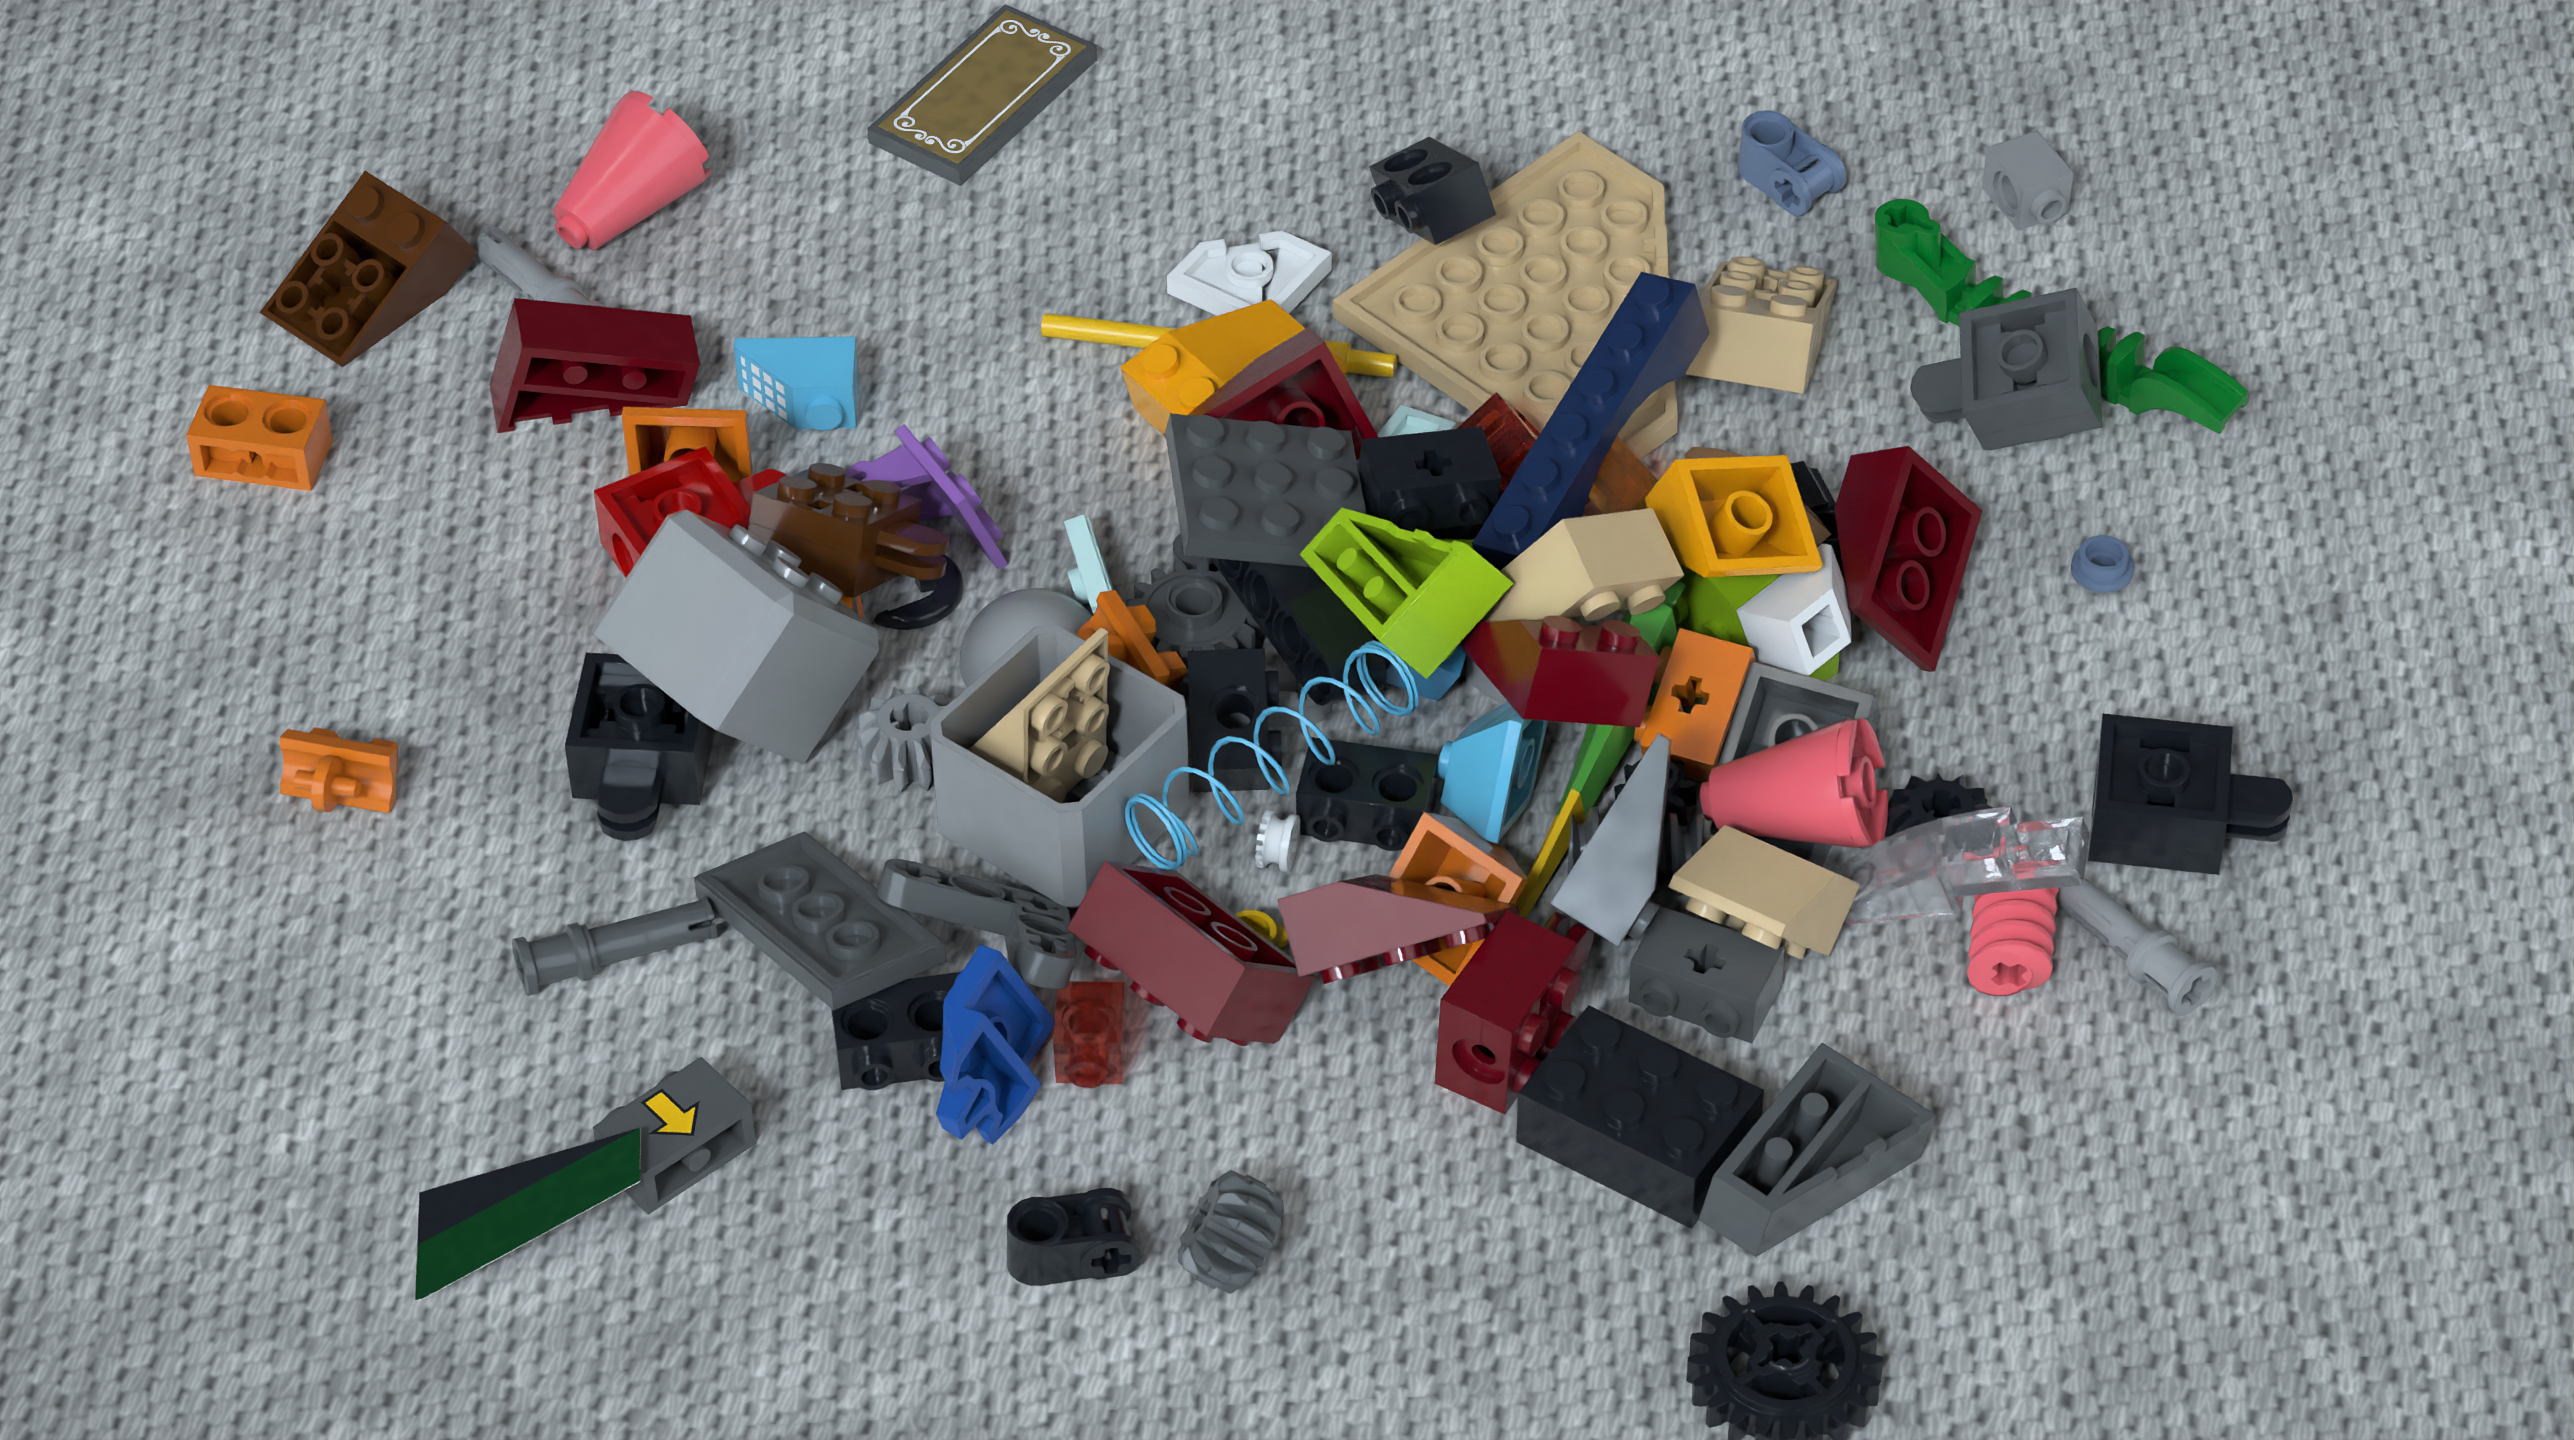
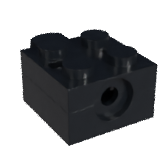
M586 652L565 742L572 798L596 800L595 805L599 825L602 832L609 837L622 841L638 840L652 833L657 823L661 803L700 805L715 729L693 716L618 654Z
M2103 713L2095 767L2088 861L2219 875L2225 837L2277 842L2286 834L2290 820L2289 813L2293 802L2291 789L2284 780L2278 778L2230 774L2233 727Z

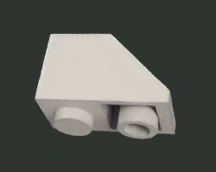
M1821 544L1817 547L1823 564L1818 572L1783 574L1736 610L1749 647L1754 650L1757 663L1809 676L1851 643V610L1848 605L1846 585L1831 545Z

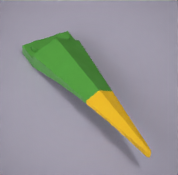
M1680 581L1675 582L1663 592L1666 599L1657 607L1637 615H1632L1627 610L1621 622L1636 627L1640 631L1641 637L1658 655H1660L1664 646L1673 648L1677 637L1672 609L1686 587ZM1654 680L1647 704L1651 706L1654 704L1660 686ZM1586 725L1584 736L1558 810L1533 867L1527 876L1528 882L1515 903L1519 907L1521 914L1519 916L1527 918L1568 849L1572 812H1574L1576 823L1582 824L1590 806L1594 805L1632 741L1635 727Z

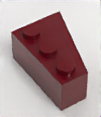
M514 298L489 384L497 433L515 431L514 422L552 417L553 425L572 422L571 414L609 409L610 417L622 415L623 407L674 408L687 406L700 367L691 315Z

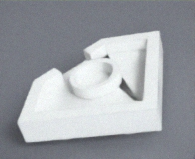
M1284 231L1259 234V243L1226 247L1224 239L1200 242L1167 275V293L1216 316L1272 299L1290 314L1332 270V252Z

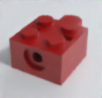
M701 447L594 490L600 542L626 578L667 515L689 510L729 529H733L735 524L748 530L753 493L779 482V479L786 475L775 469H766L732 483L707 447Z

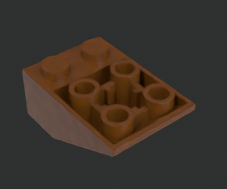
M364 171L260 313L336 364L344 367L447 294L478 251L446 221L372 174Z

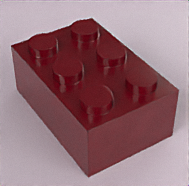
M1104 861L1067 927L1070 932L1087 944L1084 952L1090 959L1108 969L1121 970L1133 980L1130 988L1134 993L1154 1005L1162 1007L1166 1005L1180 1016L1177 1020V1025L1183 1031L1207 1043H1211L1214 1038H1223L1240 1046H1247L1250 1041L1275 1044L1282 1037L1316 978L1313 974L1299 977L1294 959L1177 871Z

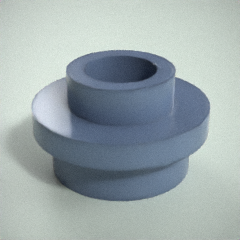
M2106 535L2090 537L2081 544L2072 557L2071 574L2078 584L2088 590L2100 593L2114 592L2124 588L2132 580L2134 561L2129 554L2127 546L2115 537Z

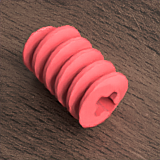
M2009 852L1988 854L1979 862L1975 873L1977 882L1974 888L1975 903L1972 909L1973 923L1970 930L1971 944L1968 952L1970 962L1967 974L1969 982L1978 992L1991 996H2010L2019 993L2021 990L2039 987L2050 978L2053 970L2051 956L2054 952L2052 938L2056 931L2054 917L2057 912V903L2055 898L2059 891L2057 877L2048 868L2031 862L2020 854Z

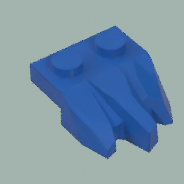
M981 944L965 968L958 974L954 985L944 999L940 1071L945 1084L936 1115L942 1129L962 1140L976 1126L982 1138L993 1145L1020 1119L1042 1085L1028 1066L1057 1021L1003 954L998 950Z

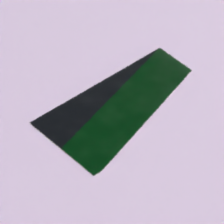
M641 1128L419 1192L415 1301L436 1293L639 1183Z

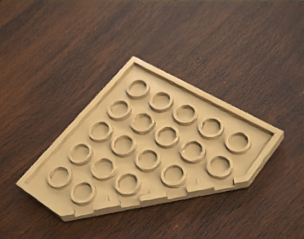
M1579 130L1489 192L1496 212L1495 216L1437 245L1423 238L1333 299L1334 319L1383 352L1397 354V361L1529 451L1639 274L1645 272L1669 278L1664 185ZM1675 380L1666 383L1650 394L1632 413L1616 436L1602 462L1590 491L1591 493L1595 494L1677 433L1678 411Z

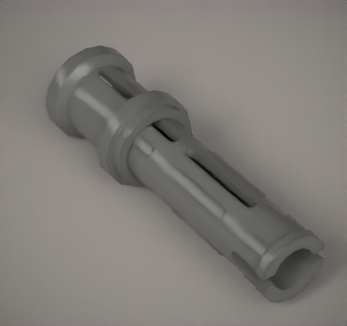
M704 897L695 902L588 929L585 924L579 925L576 922L568 924L566 931L563 933L529 942L524 937L512 939V949L519 978L526 995L530 996L538 993L539 986L577 976L582 982L591 980L593 975L598 974V967L708 938H717L716 924H710L709 920L715 918L707 897Z

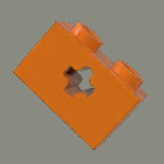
M1679 628L1673 648L1664 646L1659 655L1660 658L1654 682L1660 684L1653 706L1646 705L1641 727H1635L1634 740L1640 742L1639 745L1644 756L1658 733L1666 735L1672 739L1670 761L1673 763L1682 761L1684 763L1685 777L1707 782L1709 781L1711 770L1718 766L1751 661L1756 662V658L1751 647ZM1696 697L1703 699L1704 705L1695 704L1690 714L1683 712L1682 706H1692Z

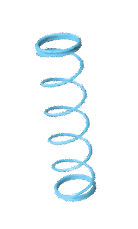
M1377 641L1367 642L1360 649L1353 651L1346 660L1343 683L1333 678L1317 677L1305 684L1300 694L1299 713L1289 708L1276 706L1263 710L1256 719L1253 735L1254 743L1243 738L1231 736L1217 740L1210 751L1208 762L1209 774L1196 768L1183 766L1172 770L1164 782L1163 804L1156 798L1143 793L1129 798L1125 805V820L1137 847L1152 863L1169 871L1177 870L1183 866L1187 859V854L1190 856L1198 855L1199 847L1194 835L1188 826L1168 808L1167 792L1169 784L1176 775L1184 772L1196 773L1208 779L1214 797L1225 816L1235 825H1244L1245 816L1235 796L1225 785L1214 778L1213 761L1215 753L1222 745L1229 742L1243 743L1253 748L1259 766L1269 784L1279 794L1289 795L1290 784L1283 769L1269 753L1259 747L1258 733L1260 724L1267 715L1282 712L1299 718L1303 734L1311 750L1323 763L1334 765L1335 753L1329 740L1312 721L1304 716L1303 703L1305 695L1313 685L1324 682L1333 683L1344 688L1348 706L1355 720L1370 735H1379L1380 724L1372 707L1348 684L1350 664L1356 657L1360 680L1367 693L1378 706L1386 712L1399 717L1407 716L1414 712L1418 705V687L1407 663L1384 644ZM1367 653L1378 654L1389 659L1398 670L1409 695V704L1406 708L1393 704L1377 688L1366 663ZM1351 695L1367 710L1373 720L1375 730L1368 727L1360 717L1353 704ZM1307 725L1319 736L1326 746L1330 760L1324 757L1315 746ZM1263 757L1276 769L1283 780L1285 790L1279 787L1271 777ZM1218 788L1231 801L1240 820L1236 819L1225 806ZM1140 802L1148 806L1166 825L1177 850L1175 862L1165 859L1146 839L1135 814L1136 803ZM1183 831L1190 840L1194 851L1187 847Z

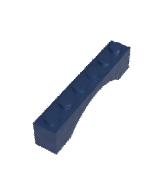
M1645 272L1639 274L1472 542L1473 549L1496 569L1501 571L1562 519L1582 517L1589 493L1601 464L1616 436L1632 413L1650 394L1666 383L1683 378L1710 334L1695 284Z

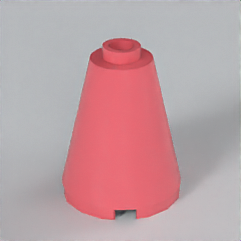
M631 90L618 100L553 209L557 220L554 225L555 230L571 247L581 249L583 246H586L591 250L598 249L696 188L711 175L712 168L703 169L702 166L709 159V155L694 131L670 108L660 115L648 107L647 104L653 99L650 95Z
M1847 718L1717 766L1711 770L1709 781L1703 782L1700 788V802L1703 815L1706 820H1713L1718 830L1727 825L1750 836L1860 849L1879 845L1884 840L1887 828L1888 792L1887 789H1876L1874 769L1885 768L1876 734L1868 720L1864 718L1854 720Z

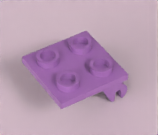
M903 424L894 431L902 442V446L872 462H857L846 471L847 477L860 481L866 478L863 482L883 480L895 483L901 488L908 487L902 490L901 493L922 499L919 522L952 515L997 569L1008 565V562L995 544L1004 537L1002 532L982 507L974 511L982 504V501L961 474L956 476L951 470L945 473L952 466L930 437L920 443L906 425Z

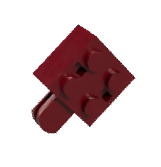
M1507 910L1440 1000L1434 1084L1505 1115L1517 1099L1520 1089L1577 1020V1017L1571 1014V1006L1581 982V974L1578 971L1586 962L1592 946L1593 930L1580 922L1573 925L1570 929V919L1556 911L1542 927Z

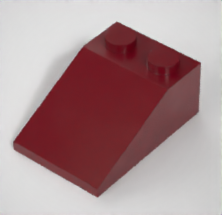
M1310 327L1256 358L1188 414L1252 422L1268 421L1274 424L1313 428L1329 427L1335 430L1351 431L1356 461L1360 457L1362 439L1378 438L1377 433L1326 343Z
M1909 446L1851 455L1834 508L1849 609L1921 670L1935 672L1982 510Z
M1546 616L1543 618V622L1528 620L1478 622L1459 643L1521 718L1530 720L1640 728L1660 658L1641 637L1640 631L1636 627L1615 620L1604 621L1602 626L1579 625L1577 622L1561 616Z

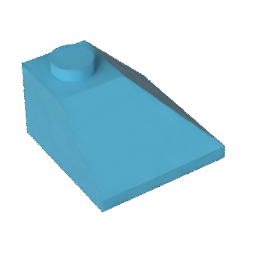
M1507 701L1469 723L1454 742L1446 741L1437 766V778L1445 780L1441 803L1484 840L1498 843L1529 805L1532 799L1547 721L1522 719Z

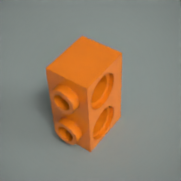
M208 385L186 434L194 476L312 491L333 442L326 399Z

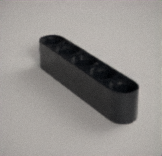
M1211 558L1302 687L1309 680L1317 677L1333 678L1343 683L1345 663L1351 653L1360 649L1367 642L1375 641L1358 617L1311 567ZM1367 653L1366 663L1370 675L1377 688L1382 692L1387 677L1384 657L1378 654ZM1356 657L1350 664L1348 684L1362 697L1370 696L1360 680ZM1318 683L1313 685L1307 692L1309 697L1317 705L1321 706L1347 701L1344 688L1333 683Z

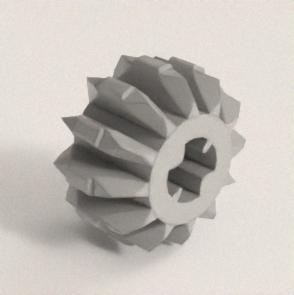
M920 684L913 693L903 694L894 686L890 699L871 698L868 712L859 715V722L856 727L858 758L862 762L863 769L871 770L877 785L894 778V783L900 793L907 787L909 781H918L919 785L926 791L928 790L932 780L931 776H934L929 721L949 704L944 693H937L927 697Z

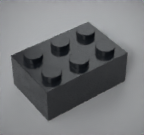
M1588 1005L1518 1092L1516 1142L1692 1229L1699 1220L1713 1175L1762 1116L1764 1089Z

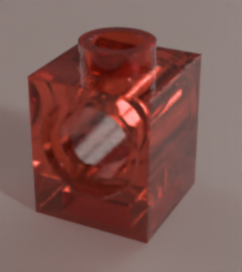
M1069 981L1067 988L1057 989L1053 1038L1056 1083H1073L1082 1088H1095L1103 1084H1123L1127 1030L1125 982Z

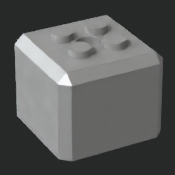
M689 510L667 515L592 629L593 634L703 723L716 731L800 764L805 763L879 652L877 629L840 601L844 593L838 587L816 573L812 572L808 576L799 569L798 566L802 560L793 552L773 540H769L766 544L762 539L742 526L735 524L733 529H729Z
M1058 625L1033 627L929 721L939 834L1056 903L1067 908H1078L1104 861L1131 864L1142 854L1129 832L1125 820V805L1129 798L1140 793L1154 797L1163 804L1164 782L1169 773L1182 766L1188 767L1187 715L1184 696L1108 654L1110 671L1107 678V704L1109 706L1106 724L1107 758L1101 769L1089 779L1083 778L1066 794L1063 803L1056 802L970 752L969 749L1085 642V640ZM1188 772L1176 775L1170 782L1167 792L1168 808L1179 818L1190 808ZM1140 802L1136 803L1135 814L1139 826L1148 842L1152 844L1167 830V827L1148 806Z

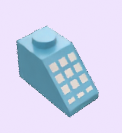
M855 337L734 338L737 380L740 390L795 429L827 431L834 428H856L859 374Z

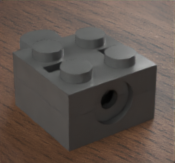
M2077 288L1960 312L1961 358L1920 366L1912 377L1910 385L1912 397L1928 421L1937 424L1966 418L1984 450H1995L2102 428L2098 327Z

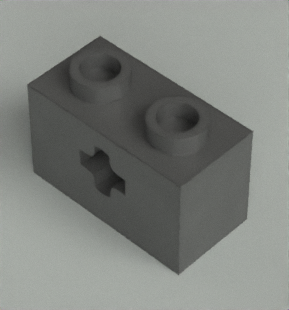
M1661 906L1631 959L1629 1002L1641 1006L1645 1011L1654 1016H1672L1701 1026L1716 1037H1734L1753 1043L1782 988L1785 947L1779 946L1777 950L1744 936L1740 932Z

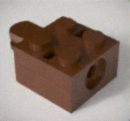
M827 463L811 464L809 469L793 476L781 477L779 482L753 493L748 530L766 544L769 540H773L784 546L802 560L798 568L808 576L812 572L818 574L838 587L844 593L843 595L851 598L857 597L902 574L918 580L942 578L945 574L947 562L946 558L941 555L948 552L950 544L949 534L919 525L922 499L902 494L901 487L892 482L883 480L863 482L847 477L846 470L837 465Z

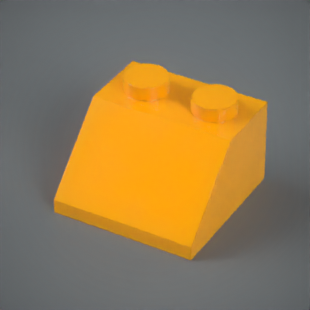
M1787 455L1675 459L1645 497L1647 508H1653L1678 563L1705 578L1818 572L1823 566Z

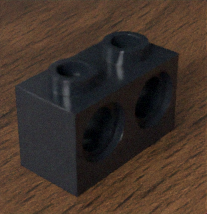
M1427 137L1369 166L1376 185L1371 188V196L1380 215L1386 220L1390 219L1401 225L1410 234L1415 233L1434 245L1496 215L1479 163L1431 137Z
M1311 737L1322 755L1330 760L1329 752L1322 740ZM1328 739L1335 753L1334 765H1327L1319 760L1310 746H1308L1296 791V815L1300 816V835L1312 836L1323 842L1341 840L1376 845L1387 851H1399L1405 847L1423 813L1433 814L1438 788V754Z
M960 972L908 978L834 1011L831 1009L841 1090L854 1088L879 1090L893 1083L924 1079L935 1082L945 1081L940 1071L943 1041V1004L945 997L954 985Z

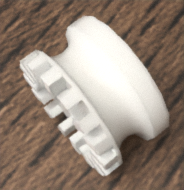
M1267 810L1264 812L1262 824L1260 823L1259 827L1260 832L1265 834H1258L1257 840H1262L1263 844L1258 843L1256 845L1255 864L1257 867L1267 868L1269 863H1276L1279 865L1280 871L1290 872L1299 844L1300 816L1289 814L1287 819L1281 820L1277 817L1276 811Z

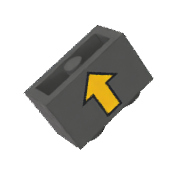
M702 1057L696 1059L680 1071L669 1073L655 1087L626 1106L612 1110L601 1122L593 1126L595 1141L641 1128L640 1182L624 1190V1192L648 1215L756 1144L751 1103Z

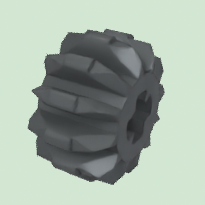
M1233 1170L1224 1173L1218 1179L1211 1182L1207 1193L1203 1197H1199L1196 1209L1188 1217L1189 1223L1180 1237L1181 1246L1178 1250V1263L1183 1266L1184 1270L1195 1276V1280L1212 1289H1221L1229 1294L1235 1292L1251 1281L1256 1269L1262 1267L1268 1251L1274 1247L1273 1240L1282 1227L1283 1200L1272 1192L1270 1188L1266 1187V1184L1250 1175L1243 1176Z

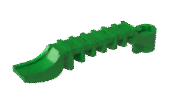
M1895 199L1882 204L1876 210L1875 263L1877 269L1885 276L1916 288L1936 311L1938 320L1944 323L1951 322L1959 326L1960 312L2031 297V292L2023 289L2006 299L2003 298V278L1996 275L1976 285V261L1967 258L1941 233V226L1936 221L1929 219L1927 208L1919 202L1910 199ZM2107 326L2098 330L2101 396L2107 398V401L2114 405L2121 404L2129 408V411L2136 415L2154 409L2173 411L2220 434L2225 429V424L2240 407L2244 408L2248 403L2249 391L2220 368L2190 350L2172 346L2164 349L2155 359L2152 370L2144 366V334L2137 331L2133 332L2116 344V329Z

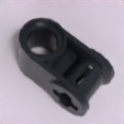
M1098 1188L1085 1193L1053 1197H1030L1019 1201L1011 1208L1007 1215V1268L1010 1275L1018 1282L1029 1286H1044L1089 1278L1100 1280L1130 1274L1140 1265L1142 1254L1138 1241L1130 1236L1127 1221L1130 1219L1132 1209L1129 1197L1124 1192L1114 1188ZM1102 1208H1106L1108 1212L1106 1219H1102ZM1106 1249H1109L1110 1260L1104 1258Z

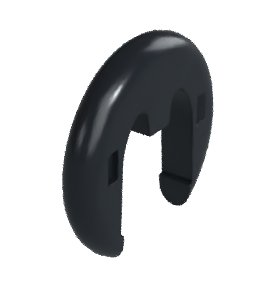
M941 555L946 558L947 562L945 574L942 578L934 580L915 579V583L921 593L933 592L917 601L890 611L887 609L880 612L874 618V622L886 628L912 630L933 625L947 617L957 607L963 594V577L956 563L947 555Z

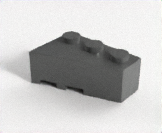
M1821 1043L1713 1175L1699 1221L1757 1257L1920 1159L1937 1115L1826 1044Z

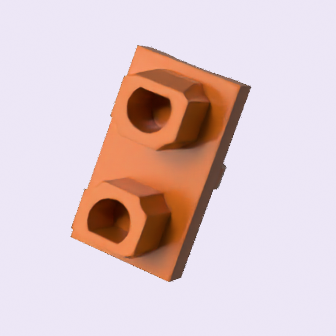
M1116 590L1100 592L1096 599L1097 608L1094 615L1080 627L1077 636L1086 641L1102 627L1108 631V654L1176 692L1186 674L1187 667L1176 651L1156 652L1150 642L1156 634V620L1146 605L1126 606Z
M316 727L309 733L287 729L280 736V749L283 753L280 794L311 799L314 810L328 813L333 811L337 804L384 813L392 811L396 803V776L398 774V745L395 741L374 738L369 743L342 739L333 730Z

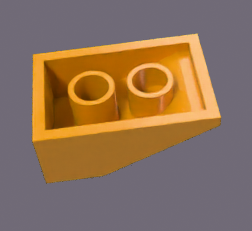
M1269 299L1167 331L1123 364L1120 369L1134 409L1163 435L1170 413L1188 415L1256 358L1306 328L1276 302ZM1330 350L1342 373H1346L1348 371L1346 363Z

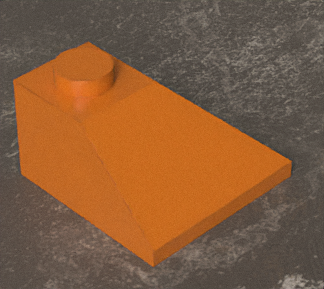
M623 407L622 423L629 476L704 446L707 447L732 483L753 475L746 410Z
M1424 812L1388 877L1514 905L1528 882V878L1506 849L1497 843L1484 840L1461 819ZM1445 937L1439 938L1442 948L1441 952L1413 959L1412 961L1450 987L1485 939L1448 949Z

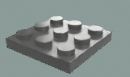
M1170 413L1165 436L1185 556L1310 567L1299 554L1341 507L1366 514L1351 431L1335 430L1329 427L1313 428L1274 424L1268 421L1252 422L1214 418L1208 415L1192 416Z

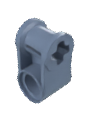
M1765 110L1752 113L1744 120L1737 167L1739 174L1747 182L1774 199L1777 205L1793 216L1799 217L1810 210L1812 201L1825 192L1834 194L1845 186L1847 181L1846 170L1837 153L1797 127L1787 116L1779 112Z

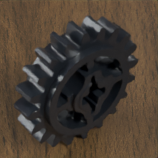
M1777 1282L1773 1297L1766 1298L1763 1297L1757 1287L1750 1285L1748 1286L1746 1305L1740 1304L1728 1295L1722 1298L1721 1316L1705 1312L1702 1315L1701 1333L1691 1334L1686 1382L1692 1384L1691 1402L1693 1406H1707L1706 1425L1709 1428L1729 1422L1728 1440H1742L1746 1435L1755 1437L1754 1440H1823L1824 1434L1829 1435L1833 1440H1848L1849 1424L1865 1427L1868 1421L1869 1406H1877L1879 1402L1883 1357L1876 1355V1333H1861L1863 1315L1860 1312H1853L1839 1317V1296L1834 1295L1822 1305L1814 1302V1288L1811 1285H1807L1801 1291L1799 1297H1793L1788 1295L1784 1282ZM1740 1352H1745L1749 1356L1747 1359V1371L1740 1377H1736L1730 1364ZM1828 1363H1833L1839 1376L1834 1383L1825 1388L1820 1383L1822 1367H1826Z

